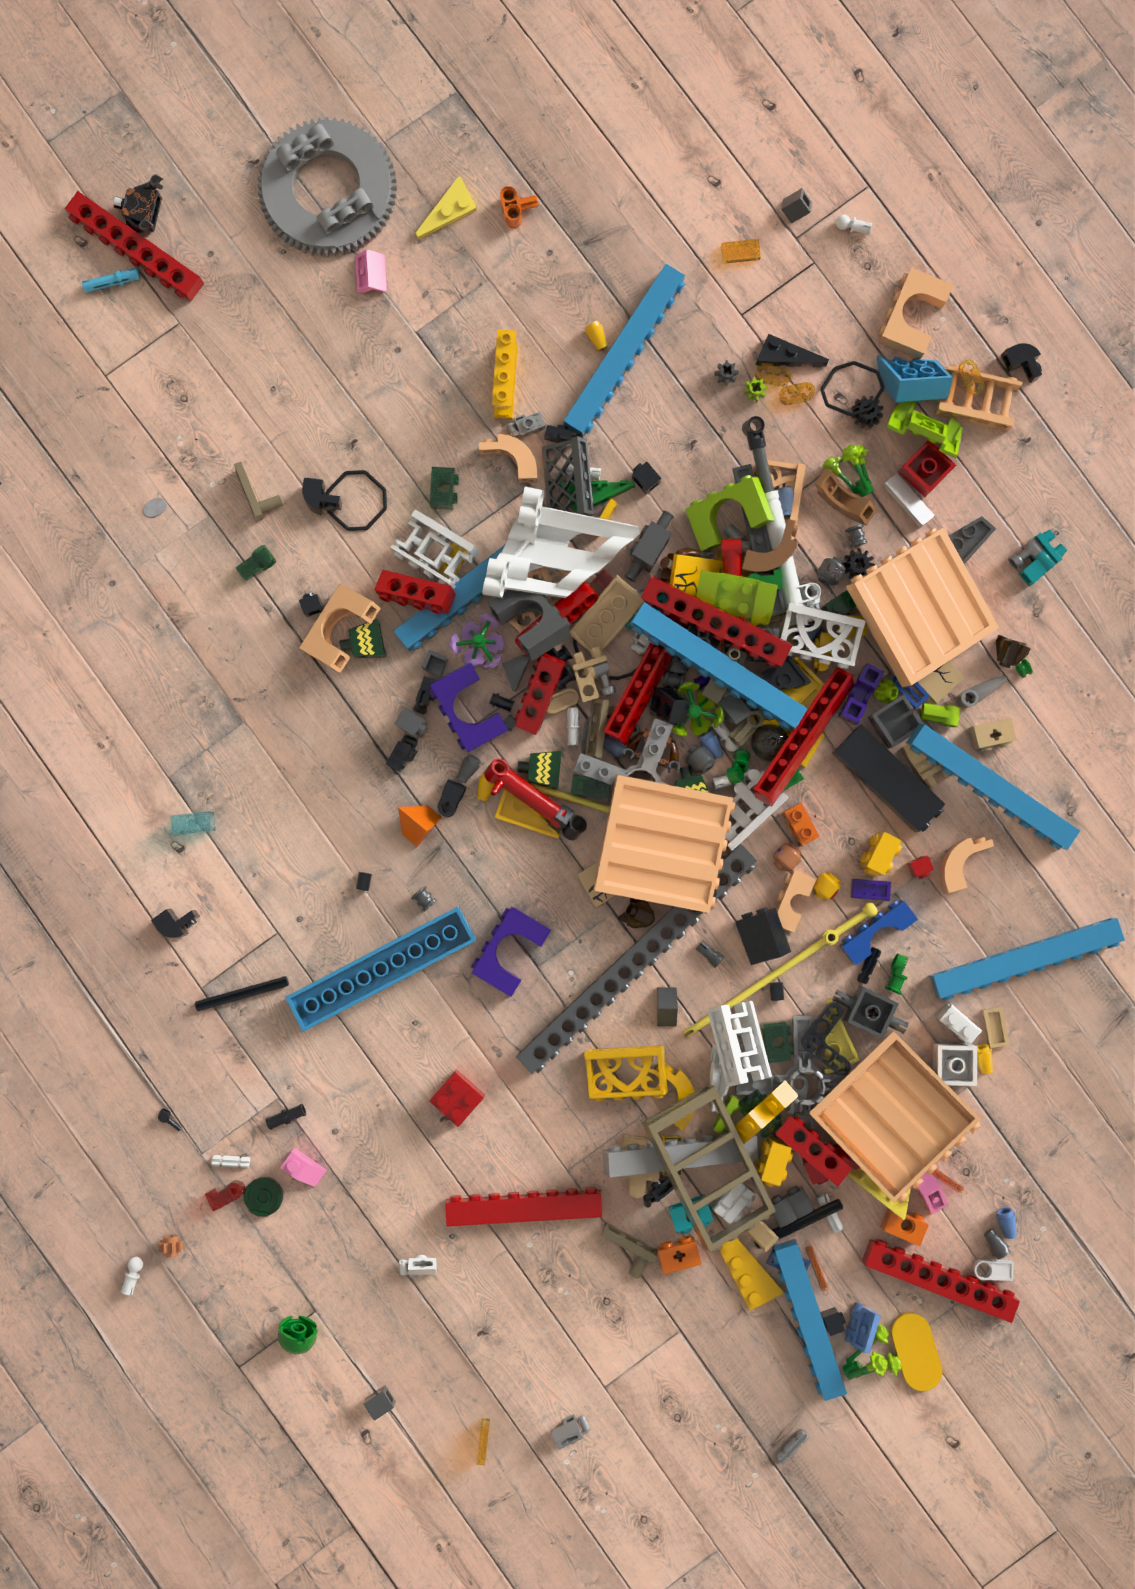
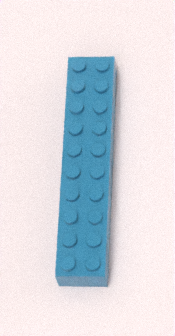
M460 906L285 998L301 1030L304 1032L477 941V938Z

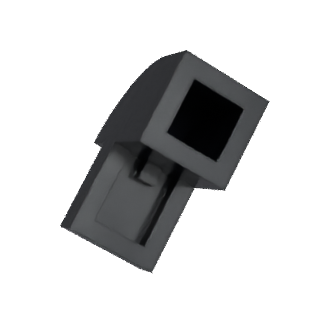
M1020 343L1005 349L1000 355L1008 372L1022 367L1029 383L1038 380L1042 375L1041 365L1036 362L1041 353L1031 344Z
M304 478L302 494L307 507L313 513L322 515V508L327 511L341 510L342 501L340 496L326 495L325 484L322 479Z
M166 909L151 921L162 935L169 938H177L189 934L185 927L188 929L196 924V919L200 915L196 910H191L178 919L172 909Z

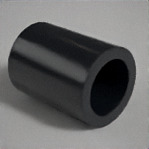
M359 872L356 889L369 891L372 874Z
M783 982L770 983L771 1001L784 1000Z

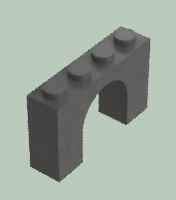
M508 589L503 593L502 598L495 597L488 602L493 616L496 617L502 626L524 612L533 611L543 615L541 621L534 628L518 637L522 650L532 661L571 636L569 631L571 626L565 617H560L558 609L554 605H550L545 595Z

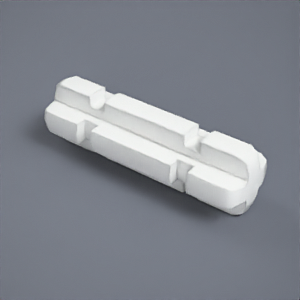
M214 1155L212 1157V1166L220 1167L222 1165V1167L238 1168L240 1166L241 1168H249L250 1157L240 1158V1156L222 1157L221 1155Z

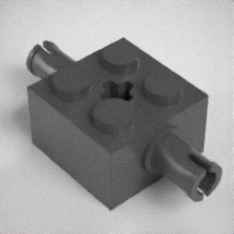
M664 510L657 523L651 521L649 526L645 525L639 537L641 540L639 542L635 541L629 555H631L630 562H632V565L625 574L628 580L635 582L642 569L649 573L653 569L671 537V532L666 530L674 518L671 513Z
M860 985L853 997L840 990L835 992L836 995L842 998L833 996V1001L848 1007L843 1019L844 1021L882 1039L888 1027L902 1034L906 1032V1029L899 1025L907 1028L909 1023L893 1016L899 1003ZM868 1009H872L874 1014H869L867 1012Z

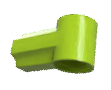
M923 703L920 719L941 723L940 725L947 727H958L961 708L951 705L938 706Z

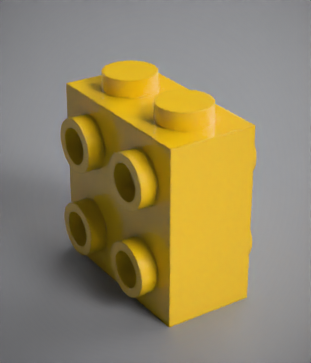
M886 832L873 834L868 842V845H870L868 851L864 852L860 858V862H862L860 867L864 869V873L872 877L888 874L893 867L891 861L894 855L897 856L902 848L900 845L902 840Z
M770 1136L767 1137V1140H763L761 1146L763 1154L761 1159L757 1160L755 1169L764 1185L774 1187V1185L780 1186L781 1182L785 1181L787 1176L786 1165L787 1162H791L793 1151L783 1140Z

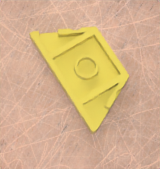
M861 1168L851 1170L847 1175L851 1180L903 1221L905 1220L909 1196L902 1203L898 1201L894 1203Z

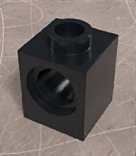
M647 461L643 465L639 463L632 470V479L646 495L661 483L662 478Z

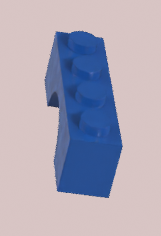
M893 901L887 906L889 908L887 911L877 913L875 917H872L873 921L868 925L867 923L862 924L857 928L858 932L853 936L850 934L841 940L842 944L839 947L853 965H858L872 954L870 942L877 930L891 926L899 931H903L918 920L905 901Z

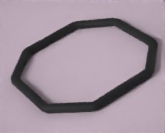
M851 361L834 367L820 391L826 407L848 416H855L872 410L884 391L885 386L878 370L856 361ZM855 365L876 373L881 388L868 408L851 413L829 404L824 389L836 370Z
M365 470L345 471L326 491V495H330V492L346 475L365 474L383 491V509L367 526L348 527L332 511H327V513L348 531L368 530L387 509L386 489Z

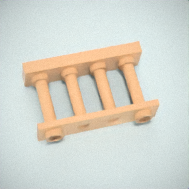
M959 365L947 366L945 370L953 377L948 399L937 405L934 415L947 418L953 416L956 420L1009 431L1013 427L1015 419L1010 418L1008 415L1013 391H1018L1023 382L1017 381L1013 377L1003 378L963 369ZM957 378L968 380L962 406H956L952 403ZM976 382L987 385L981 410H974L971 407ZM994 387L1005 389L1001 412L998 415L992 414L989 411Z

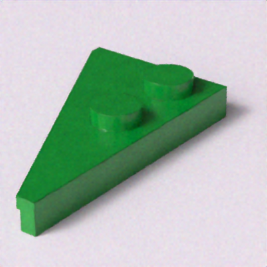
M561 481L560 486L564 487L566 481ZM591 481L593 507L635 488L634 481ZM571 483L567 489V492L571 495L576 490L574 483ZM573 501L571 507L574 512H578L577 503Z

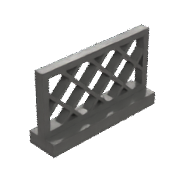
M576 436L568 441L542 447L547 508L555 509L558 505L563 509L562 511L571 512L568 509L574 501L577 503L578 511L574 513L586 516L594 515L587 439ZM572 445V453L567 457L563 452L567 446ZM550 450L557 452L553 461L549 459L548 451ZM561 456L566 459L562 468L556 465ZM570 463L574 467L571 476L565 472ZM555 467L559 473L553 480L550 473ZM562 475L568 478L564 487L558 484ZM571 483H574L576 490L571 495L567 492V489ZM555 486L561 490L556 499L552 496ZM564 494L570 497L565 506L559 502Z

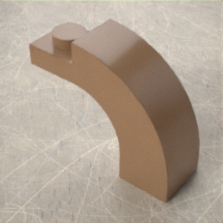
M825 469L815 483L819 489L817 493L824 501L858 523L867 526L877 511L869 499L858 496L845 488L831 470Z
M787 519L782 541L774 550L767 553L747 550L742 569L766 572L785 564L792 557L799 543L791 540L792 536L796 537L798 525H795L796 521Z

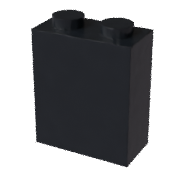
M767 907L756 910V914H753L751 911L742 914V919L735 921L751 965L776 959L791 952L776 908L768 910Z

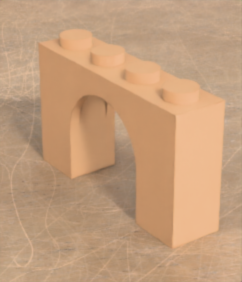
M911 267L908 274L904 273L900 284L903 285L901 291H896L893 298L895 305L893 308H889L885 317L888 319L887 324L882 325L878 335L881 336L879 343L921 359L932 336L911 328L905 322L902 313L903 306L910 301L921 300L942 309L949 297L953 284Z
M339 584L299 648L341 673L350 656L333 646L331 635L334 626L346 616H356L371 624L381 608L366 597Z

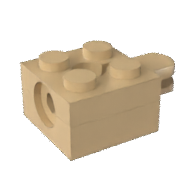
M623 1134L622 1148L628 1147V1144L638 1143L639 1146L646 1145L650 1138ZM659 1172L619 1177L629 1178V1194L634 1198H641L646 1193L647 1181L658 1182Z

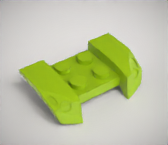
M905 401V403L897 404L888 419L886 428L904 435L906 429H910V432L914 435L920 436L921 434L932 443L937 444L939 442L940 452L957 458L963 427L953 416L948 425L913 410L917 403L915 401Z
M701 570L696 597L734 616L749 618L752 625L766 626L769 624L773 612L778 585L737 575ZM695 609L696 612L704 615L701 609Z

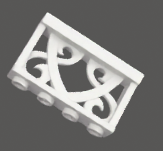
M789 603L787 604L780 638L787 641V636L790 633L799 632L800 635L793 637V639L798 640V645L792 646L788 656L796 653L800 654L799 658L811 661L813 657L819 659V663L830 665V662L838 663L837 667L849 669V666H855L866 620ZM794 613L796 614L797 628L788 629L791 615ZM813 619L814 625L812 627L805 628L804 625H809L807 623V620ZM822 620H825L827 631L836 639L823 647L817 648L806 632L815 630L819 627ZM833 625H839V630L836 632H839L840 635L832 631ZM855 627L857 629L852 644L845 638L849 635L852 628ZM842 642L846 643L850 648V654L845 658L837 655L838 650L845 652L844 647L839 645ZM804 644H805L806 647H807L811 652L804 651V650H800V649L803 648V646H804ZM831 650L832 657L821 655Z

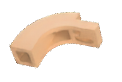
M498 434V442H494L492 439L479 442L480 455L503 454L515 461L518 467L519 483H538L535 458L522 441L509 435Z
M971 837L964 838L947 851L940 869L944 893H952L967 888L963 875V865L966 859L975 852L993 847L992 839H985V837L974 839L973 844Z

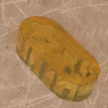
M969 359L962 361L958 371L966 391L971 395L980 394L984 390L985 385L977 364ZM966 363L973 367L970 369L972 376H969L968 372L963 371ZM972 378L975 383L980 384V386L977 387L978 391H975V389H970V387L973 385L971 381Z
M762 364L757 367L755 378L759 381L763 379V384L784 387L791 379V372L785 367ZM762 370H766V373L771 375H766L765 377H762V374L759 372H762ZM781 373H784V377H786L784 381H781L780 377H778Z
M809 382L785 386L780 391L779 400L784 405L810 401L815 394V387ZM804 388H806L807 391H811L808 396H806L805 393H799L803 392ZM786 391L789 394H795L790 397V400L787 397H783Z

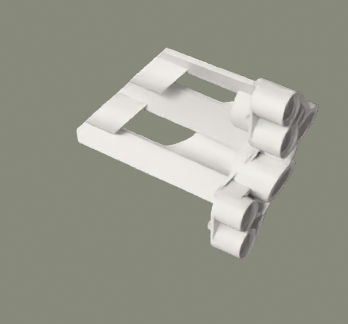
M525 487L519 516L512 526L505 547L497 559H489L482 594L502 598L504 589L566 598L577 590L585 580L593 577L614 559L622 548L631 543L640 534L639 528L635 525L542 507L544 490ZM582 533L610 538L595 553L568 547L569 541ZM541 567L570 572L558 584L527 578L528 572Z

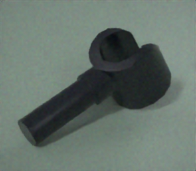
M162 1108L158 1115V1120L168 1123L177 1131H180L182 1127L169 1118L171 1112Z

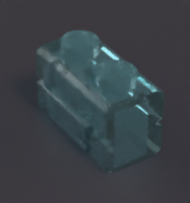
M206 811L171 816L172 834L179 836L216 831L214 812Z

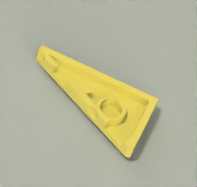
M460 176L457 177L416 231L418 240L477 211Z
M831 997L827 999V1004L833 1002ZM830 1007L829 1011L831 1013L828 1017L826 1016V1019L830 1022V1024L833 1020L829 1018L833 1014H838L836 1007ZM840 1018L825 1038V1043L843 1055L850 1064L860 1061ZM825 1049V1059H828L831 1056V1051ZM835 1058L832 1061L838 1065L839 1068L837 1070L846 1067L844 1065L845 1061L840 1063ZM824 1064L825 1074L834 1072Z

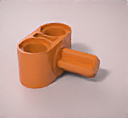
M505 186L501 189L500 200L505 222L509 227L517 228L522 222V210L538 207V198L534 195L519 199L513 187ZM507 196L513 197L512 200H505L504 198ZM511 214L518 215L516 218L509 217Z

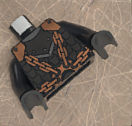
M156 174L152 175L149 182L134 188H128L125 198H114V208L122 210L121 214L126 224L137 233L150 235L151 232L155 231L162 197L156 189H163V185L159 184L163 178Z

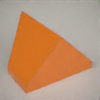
M427 805L398 807L402 835L416 847L420 845L442 818Z

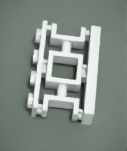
M415 509L411 515L413 520L408 522L414 530L405 543L397 539L395 541L396 545H391L390 548L394 551L393 555L401 561L404 559L409 561L408 565L415 570L420 568L429 579L432 580L434 577L438 580L437 583L450 585L454 590L456 588L454 584L460 579L453 573L463 559L471 564L472 558H477L480 551L475 545ZM419 524L437 535L435 536L434 534L429 532L425 539L422 540L419 537L421 536L424 530L419 526ZM433 541L444 547L435 561L424 556ZM448 542L460 548L466 554L459 550L455 557L451 558L449 554L453 547ZM414 544L419 547L414 554L419 560L402 551V549L410 552ZM445 562L448 564V567L444 573L449 579L431 569V567L439 570Z
M752 1001L734 1005L736 1014H731L729 1005H722L707 1010L726 1087L748 1083L746 1074L748 1072H751L753 1082L772 1077ZM737 1034L742 1036L745 1048L744 1053L740 1051Z

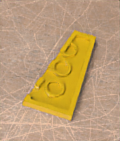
M738 1238L733 1241H727L719 1249L750 1311L784 1294L781 1287L778 1286Z

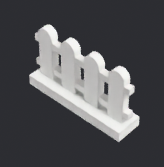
M752 769L748 773L751 782L747 786L741 782L734 786V791L737 795L733 798L732 802H735L734 812L730 813V815L737 822L730 827L729 833L726 832L725 839L730 842L727 846L732 851L789 798L783 792L774 805L767 808L763 805L764 802L755 798L750 789L758 783L765 773L764 771L760 773L758 770ZM740 798L751 808L746 814L736 804ZM755 812L758 816L752 821L749 817ZM741 825L744 830L738 834L735 830Z

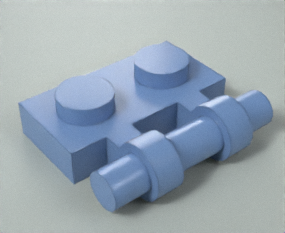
M856 1302L854 1309H851L850 1315L852 1317L849 1326H846L845 1332L847 1334L845 1341L850 1342L852 1346L864 1353H870L881 1315Z

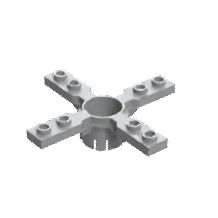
M654 718L638 764L632 765L626 770L579 753L573 771L614 786L616 774L629 777L631 773L635 774V771L639 770V772L645 774L649 773L652 782L661 783L656 768L662 757L673 725Z
M792 1016L794 1066L789 1068L785 1075L771 1074L772 1077L754 1082L752 1075L747 1074L748 1083L736 1085V1095L771 1094L784 1081L792 1088V1079H795L799 1072L802 1074L815 1073L813 1077L818 1079V1087L815 1094L806 1099L796 1098L792 1101L795 1106L794 1118L797 1115L805 1122L804 1127L810 1131L811 1129L815 1130L814 1118L809 1114L814 1108L815 1102L820 1103L823 1100L822 1095L829 1094L850 1073L845 1075L837 1073L822 1074L813 1065V1055L806 1051L801 1044L802 1036L813 1023V1016ZM813 1037L812 1039H806L807 1047L809 1045L813 1046ZM803 1131L795 1133V1139L798 1142L805 1140L806 1136ZM815 1144L810 1147L811 1153H815Z

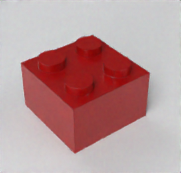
M927 440L899 469L898 473L925 498L955 468L956 464L944 453L940 452L934 443Z
M456 1069L429 1102L459 1127L484 1099L485 1094Z

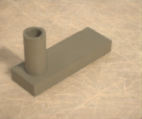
M242 462L234 464L236 474L256 522L263 520L262 513L283 506L279 495L257 502Z
M730 646L725 654L741 666L748 656L745 652ZM711 678L701 695L718 705L727 688L717 686Z
M592 700L585 755L602 758L605 737L603 730L606 727L607 717L610 718L616 708L609 706V700Z
M605 1223L602 1228V1237L638 1255L629 1271L631 1276L638 1279L648 1261L654 1263L656 1260L657 1249Z

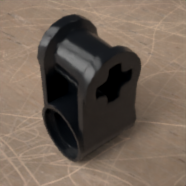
M450 779L447 780L437 806L442 816L448 818L455 814L467 786ZM449 803L451 810H447L446 813H444V809L442 807L443 805L447 806V804Z

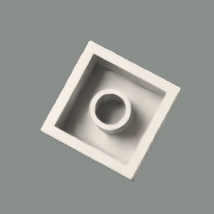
M933 1043V1071L947 1085L977 1086V1046L973 1044Z

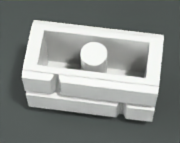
M948 1003L935 1017L967 1045H970L982 1031L957 1008Z
M743 1182L721 1195L712 1205V1209L725 1221L732 1224L741 1219L743 1216L742 1211L746 1206L750 1207L753 1204L755 1192Z

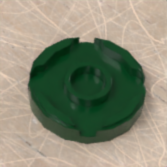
M270 1177L254 1179L244 1192L245 1205L252 1214L258 1217H267L280 1208L283 1201V1191L280 1184Z

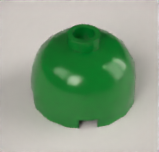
M293 1316L283 1319L279 1324L278 1341L282 1349L294 1355L309 1351L317 1339L318 1330L316 1329V1323L304 1316H299V1319H292Z

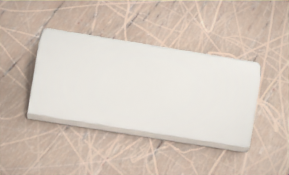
M898 473L882 485L919 528L934 516Z

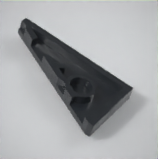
M768 334L755 365L761 366L762 363H773V366L802 367V364H813V367H826L829 359Z
M788 655L782 667L779 665L777 667L771 666L758 676L778 690L806 686L811 683L792 657Z

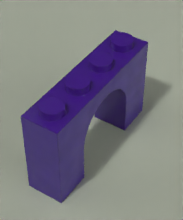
M471 662L430 683L432 688L429 689L433 699L438 698L441 704L438 708L443 717L448 716L450 722L447 724L452 733L457 732L459 736L457 742L461 749L466 748L467 752L508 731L498 712L478 723H466L456 716L453 707L455 697L461 690L480 680Z
M513 906L510 909H505L501 916L504 920L500 926L496 924L491 932V935H493L492 940L485 942L481 949L484 952L480 959L476 958L471 966L474 969L472 974L512 997L522 979L499 964L496 956L499 942L508 935L517 934L542 947L551 932V929Z

